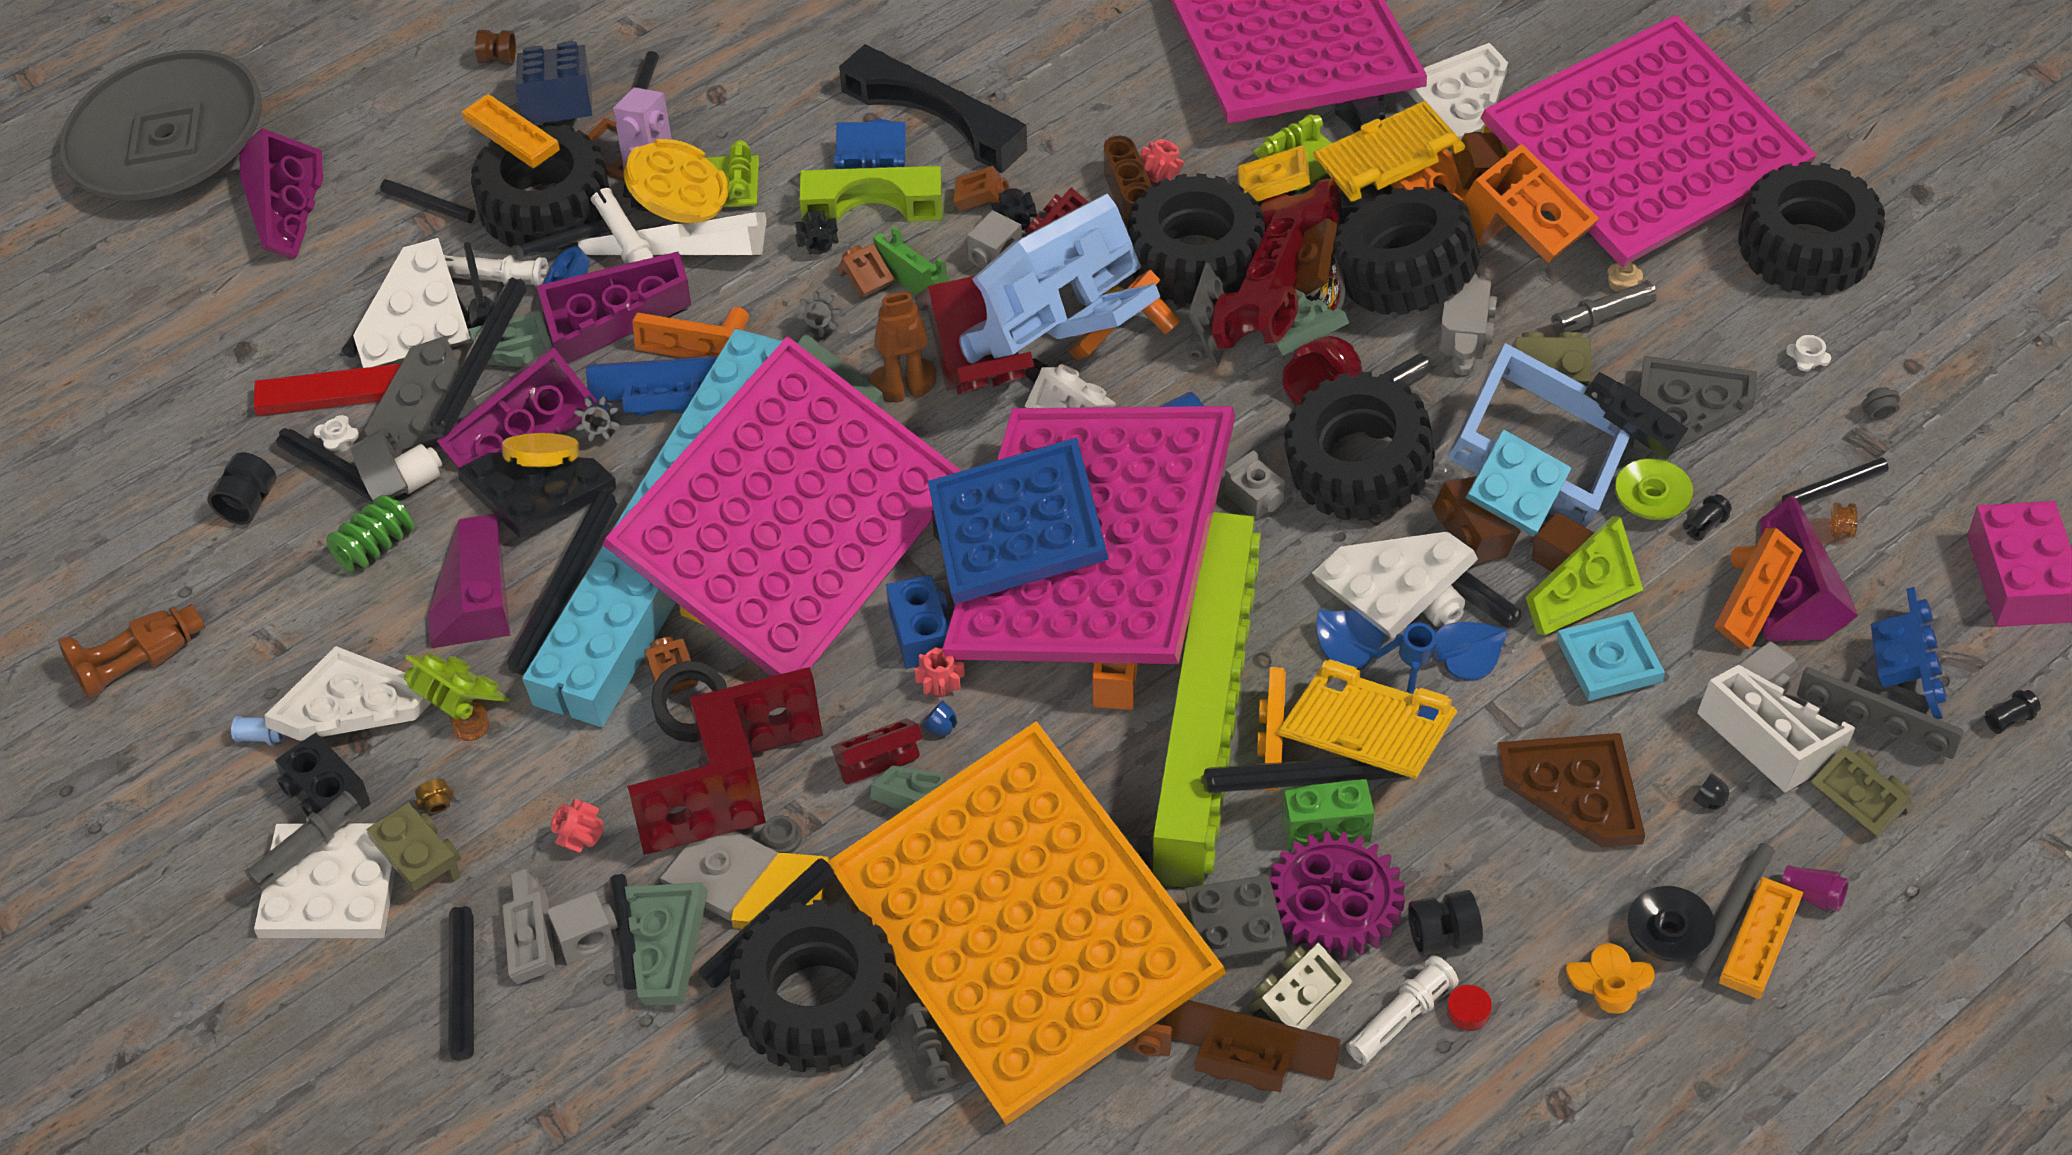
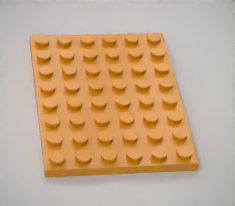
M1037 721L827 861L834 869L835 876L858 910L870 916L873 925L881 926L887 934L888 943L893 946L897 967L925 1008H927L1006 1126L1226 974L1224 966Z

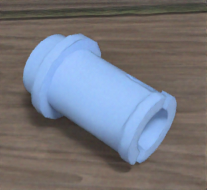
M236 716L233 719L231 735L235 742H267L269 746H276L279 742L282 743L286 739V735L266 728L265 718Z

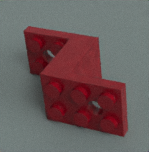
M974 276L927 286L915 296L918 311L928 309L946 391L956 389L957 395L978 391L988 386L989 381H992L993 387L1014 383L1026 377L1025 371L1034 367L1031 352L1023 354L1016 352L1013 355L995 359L993 354L987 355L974 364H970L964 357L959 343L960 335L976 324L987 320L986 304L981 291L972 280Z
M810 667L690 697L700 751L705 766L627 786L644 855L766 823L756 768L751 754L823 736L814 678ZM776 708H786L780 714L769 715ZM675 807H686L681 812L669 813Z

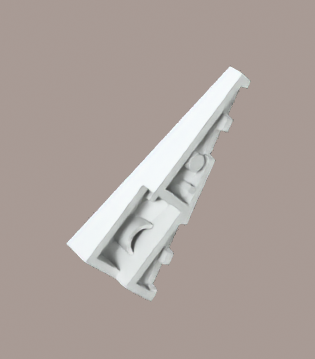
M754 212L700 223L672 224L637 230L636 232L640 239H645L651 244L652 255H665L679 251L680 255H762L766 215L765 212ZM614 235L578 241V247L586 255H621L622 248Z

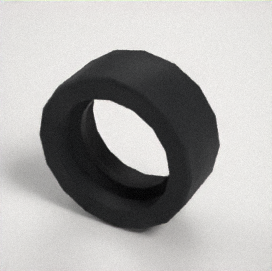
M685 661L673 664L660 674L653 686L651 701L656 723L665 734L678 741L694 743L698 742L695 723H681L674 719L668 711L666 703L670 690L677 683L687 680L701 681L712 692L725 689L727 686L725 680L716 669L703 662Z

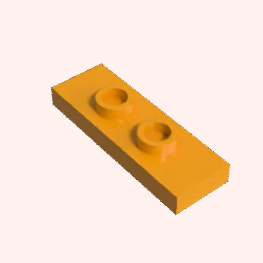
M490 94L485 95L462 111L463 120L532 168H535L560 150L556 139Z
M1270 667L1268 699H1260L1259 723L1267 724L1266 732H1258L1257 757H1265V763L1282 762L1283 736L1277 735V731L1284 722L1286 680L1284 668ZM1267 788L1263 790L1278 791V788Z
M1765 877L1761 878L1718 984L1761 1000L1801 901L1802 891Z

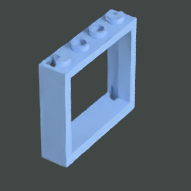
M1504 343L1487 371L1447 459L1478 475L1495 442L1477 433L1476 430L1501 377L1614 436L1591 492L1589 493L1565 480L1548 512L1553 516L1559 512L1586 528L1601 506L1630 435L1603 417L1605 412L1599 407L1600 404L1584 394L1588 386ZM1465 447L1471 450V454L1463 450L1462 448ZM1577 507V508L1583 510V512L1580 513L1579 511L1575 510L1574 508Z

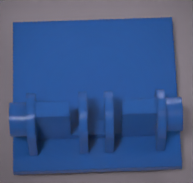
M906 122L837 123L834 167L836 169L905 167Z

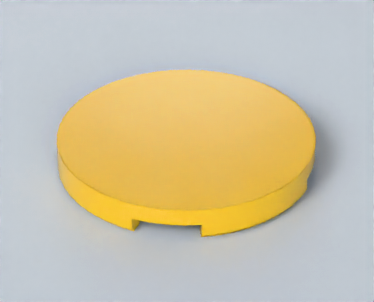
M655 139L654 143L640 147L637 146L630 152L624 166V181L632 196L647 210L671 221L680 223L708 221L720 213L729 193L728 181L723 170L719 171L707 160L705 152L682 141Z

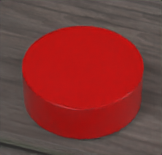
M1459 986L1449 995L1447 1004L1448 1018L1460 1029H1480L1490 1019L1492 1009L1491 998L1485 990L1478 986Z

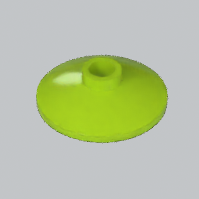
M1649 458L1636 460L1622 468L1616 478L1615 493L1619 502L1629 512L1646 519L1665 520L1680 515L1689 507L1693 497V485L1688 475L1675 464L1665 460Z

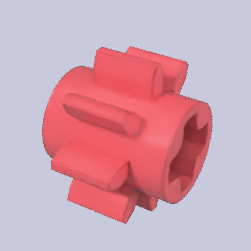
M1158 139L1155 143L1150 142L1148 147L1143 146L1140 158L1149 180L1158 183L1166 178L1170 181L1174 175H1179L1184 161L1178 159L1180 152L1174 143Z
M934 647L926 655H919V667L914 669L915 682L923 683L925 695L930 693L934 696L945 698L953 690L961 689L960 678L965 676L964 662H956L954 657L950 655L946 658L942 650L943 648Z
M573 799L571 806L562 804L554 813L551 821V831L558 835L555 843L577 853H581L583 846L593 847L603 832V820L596 817L599 808L578 799Z

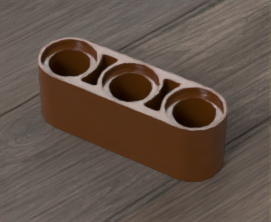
M1119 135L1108 138L1104 143V175L1121 218L1127 226L1128 215L1131 213L1132 205L1152 185L1135 143L1132 139Z

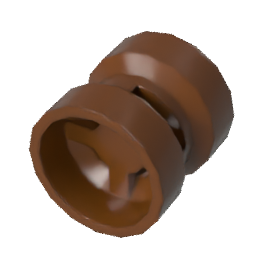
M478 30L475 40V52L478 63L490 64L493 60H499L501 64H513L516 57V38L514 32L502 30L497 34L492 33L490 30Z

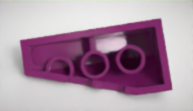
M261 128L239 152L240 179L262 249L295 259L307 229L305 223L308 214L315 205L313 199L316 190L321 187L323 181L322 150Z
M549 347L518 370L456 423L448 435H442L436 442L459 468L487 453H502V442L512 436L531 433L559 434L571 430L582 421V417L574 413L576 408H583L585 410L588 408L585 404L587 396H590L594 402L597 400L554 347Z
M1791 495L1761 518L1760 538L1766 528H1777L1802 549L1793 570L1762 627L1764 637L1772 642L1827 639L1838 630L1847 626L1858 614L1848 589L1797 499Z

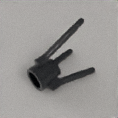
M469 242L464 243V249L475 298L470 302L468 310L458 295L457 298L467 329L469 330L484 324L495 302L489 297L483 296L472 247ZM503 282L498 284L497 298L504 287Z

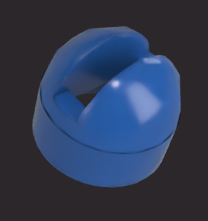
M942 700L921 725L936 736H946L955 728L957 717L953 709Z

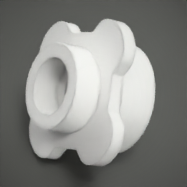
M1804 335L1796 341V344H1789L1787 346V355L1795 359L1797 368L1801 371H1810L1818 365L1827 366L1831 361V355L1825 352V342L1817 336Z
M344 415L336 416L324 425H318L314 430L315 436L323 440L324 448L333 453L348 450L359 436L358 430L351 428L348 417Z

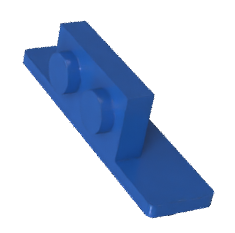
M718 356L588 365L586 367L587 386L589 392L597 401H600L604 394L607 395V401L622 400L624 413L633 412L637 416L651 415L657 410L684 413Z
M1915 587L1907 588L1910 613L1886 618L1870 624L1878 677L1883 688L1921 678L1924 695L1933 717L1943 719L1941 703L1947 702V695L1941 678L1936 679V676L1942 675L1943 672L1937 652L1931 651V649L1938 648L1933 627L1931 624L1927 625V623L1933 622L1931 608L1927 599H1919Z

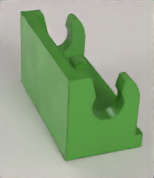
M896 227L891 229L892 239L889 243H887L886 237L881 233L873 237V243L894 279L916 296L927 286L950 281V277L947 276L946 263L939 258L936 259L935 265L930 263L903 243L902 232Z

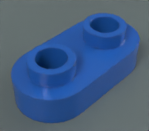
M572 247L565 250L555 259L543 284L586 274L590 259L580 247Z

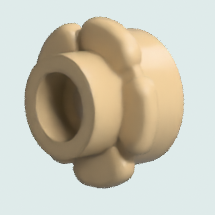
M1632 262L1624 267L1614 263L1607 270L1609 286L1615 292L1637 285L1638 282L1643 280L1642 271L1637 269L1636 265Z

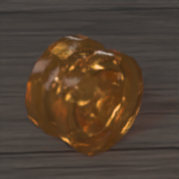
M1841 503L1833 504L1830 519L1832 537L1839 538L1840 534L1843 533L1848 538L1855 537L1857 530L1856 504L1849 503L1847 507H1842Z
M473 700L471 703L473 712L470 717L477 718L475 722L471 719L470 724H463V719H454L450 716L455 735L465 741L479 739L489 729L490 724L486 709L482 703Z

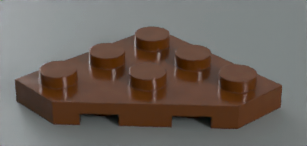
M1621 733L1498 742L1496 752L1504 786L1601 848L1642 845L1644 843L1645 831Z

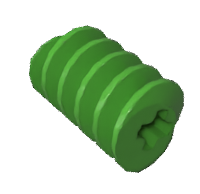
M379 495L374 499L373 505L368 504L362 508L361 514L356 513L351 516L350 523L345 522L339 526L338 532L334 531L328 534L326 538L327 546L335 559L347 571L354 573V563L362 568L369 566L365 556L366 553L372 558L378 559L380 551L376 545L379 544L386 550L391 549L392 543L388 536L391 535L397 541H401L404 535L400 527L402 526L407 531L412 532L415 530V524L399 501L389 495Z

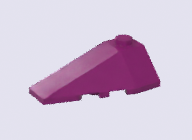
M495 514L458 520L428 612L430 644L432 648L511 636L499 520Z

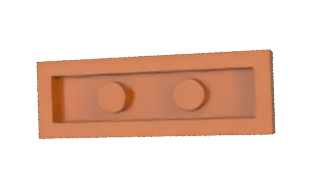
M1150 269L1138 276L1127 289L1157 284L1160 279ZM1160 298L1141 310L1164 335L1169 333L1181 320ZM1116 327L1083 334L1069 348L1068 352L1077 361L1089 356Z
M733 307L729 310L722 325L717 326L637 312L632 321L635 350L680 358L719 356L735 328L744 331L749 321V314L743 308Z
M1766 528L1757 545L1735 547L1731 553L1732 565L1736 569L1744 570L1714 628L1738 648L1751 649L1793 570L1802 549L1777 528Z

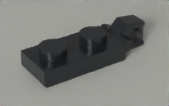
M1601 372L1594 377L1584 393L1600 404L1599 407L1605 412L1603 416L1605 419L1664 459L1669 458L1689 429L1626 385L1624 386V384Z

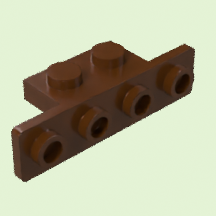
M1191 1000L1186 1001L1167 1014L1164 1023L1165 1026L1172 1028V1039L1201 1046L1196 1058L1195 1071L1207 1073L1216 1079H1230L1249 1084L1258 1090H1271L1281 1093L1289 1070L1328 1080L1333 1079L1336 1071L1341 1041L1335 1037Z

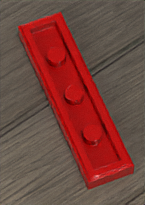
M401 364L256 380L254 385V410L256 416L380 402Z

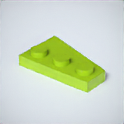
M1612 516L1525 597L1537 634L1547 635L1643 590L1621 517Z

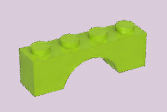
M941 166L801 170L799 197L801 218H803L806 212L825 211L827 219L836 218L838 224L842 216L849 210L864 204L879 203L899 210L907 222L943 221Z

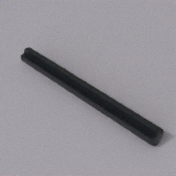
M511 277L507 280L434 413L430 425L433 427L432 432L436 435L439 433L444 436L448 435L456 423L527 291L524 286L525 282L521 278L517 280Z
M601 491L594 498L507 660L508 669L512 673L524 675L542 647L617 506L616 498L612 493L607 494Z
M1348 757L1211 767L1204 770V775L1201 776V783L1204 785L1206 792L1218 793L1362 779L1403 778L1407 776Z

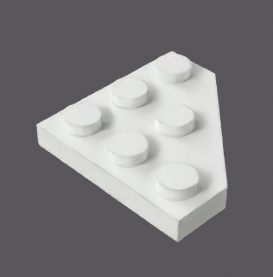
M1490 43L1423 68L1427 74V86L1407 92L1417 103L1426 101L1461 140L1465 133L1480 132L1484 124L1480 117L1484 109L1498 102L1507 74L1508 62Z
M438 238L402 248L353 334L363 368L401 363L411 347L443 336L447 337L451 348L471 343L467 325Z
M1440 532L1341 546L1312 574L1319 584L1353 610L1357 611V613L1391 639H1394L1397 634L1406 628L1470 568L1478 558L1473 549L1452 534Z
M335 646L264 715L265 726L268 729L302 741L315 732L320 737L413 721L432 702L427 701L424 697L407 687V681L404 680L405 672Z

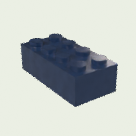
M568 41L557 44L555 49L543 50V46L526 47L523 49V53L517 54L515 86L522 117L532 124L592 116L591 79L585 45H577L576 41Z

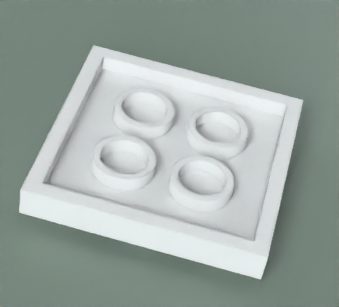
M348 823L342 825L333 833L335 837L328 843L323 841L266 887L261 893L254 927L257 938H384L396 870L369 839L366 829L375 823ZM276 824L271 850L298 830L303 824Z

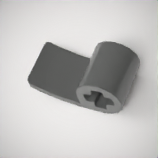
M382 428L351 446V453L357 470L372 501L379 495H389L394 498L408 489V485L395 462V458L403 454L396 437L389 429Z

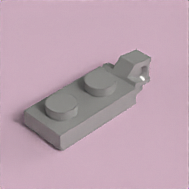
M526 868L511 874L513 898L508 899V903L502 905L508 973L510 979L516 984L555 970L551 922L547 909H549L546 890L542 886L540 887L539 879L537 877L534 878Z

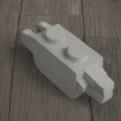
M1477 268L1471 281L1464 283L1463 290L1456 295L1451 294L1448 296V300L1444 302L1439 350L1445 355L1453 356L1452 371L1461 376L1470 375L1473 372L1475 358L1482 359L1484 344H1492L1494 323L1487 322V318L1495 317L1497 297L1490 296L1491 281L1486 280L1484 268Z

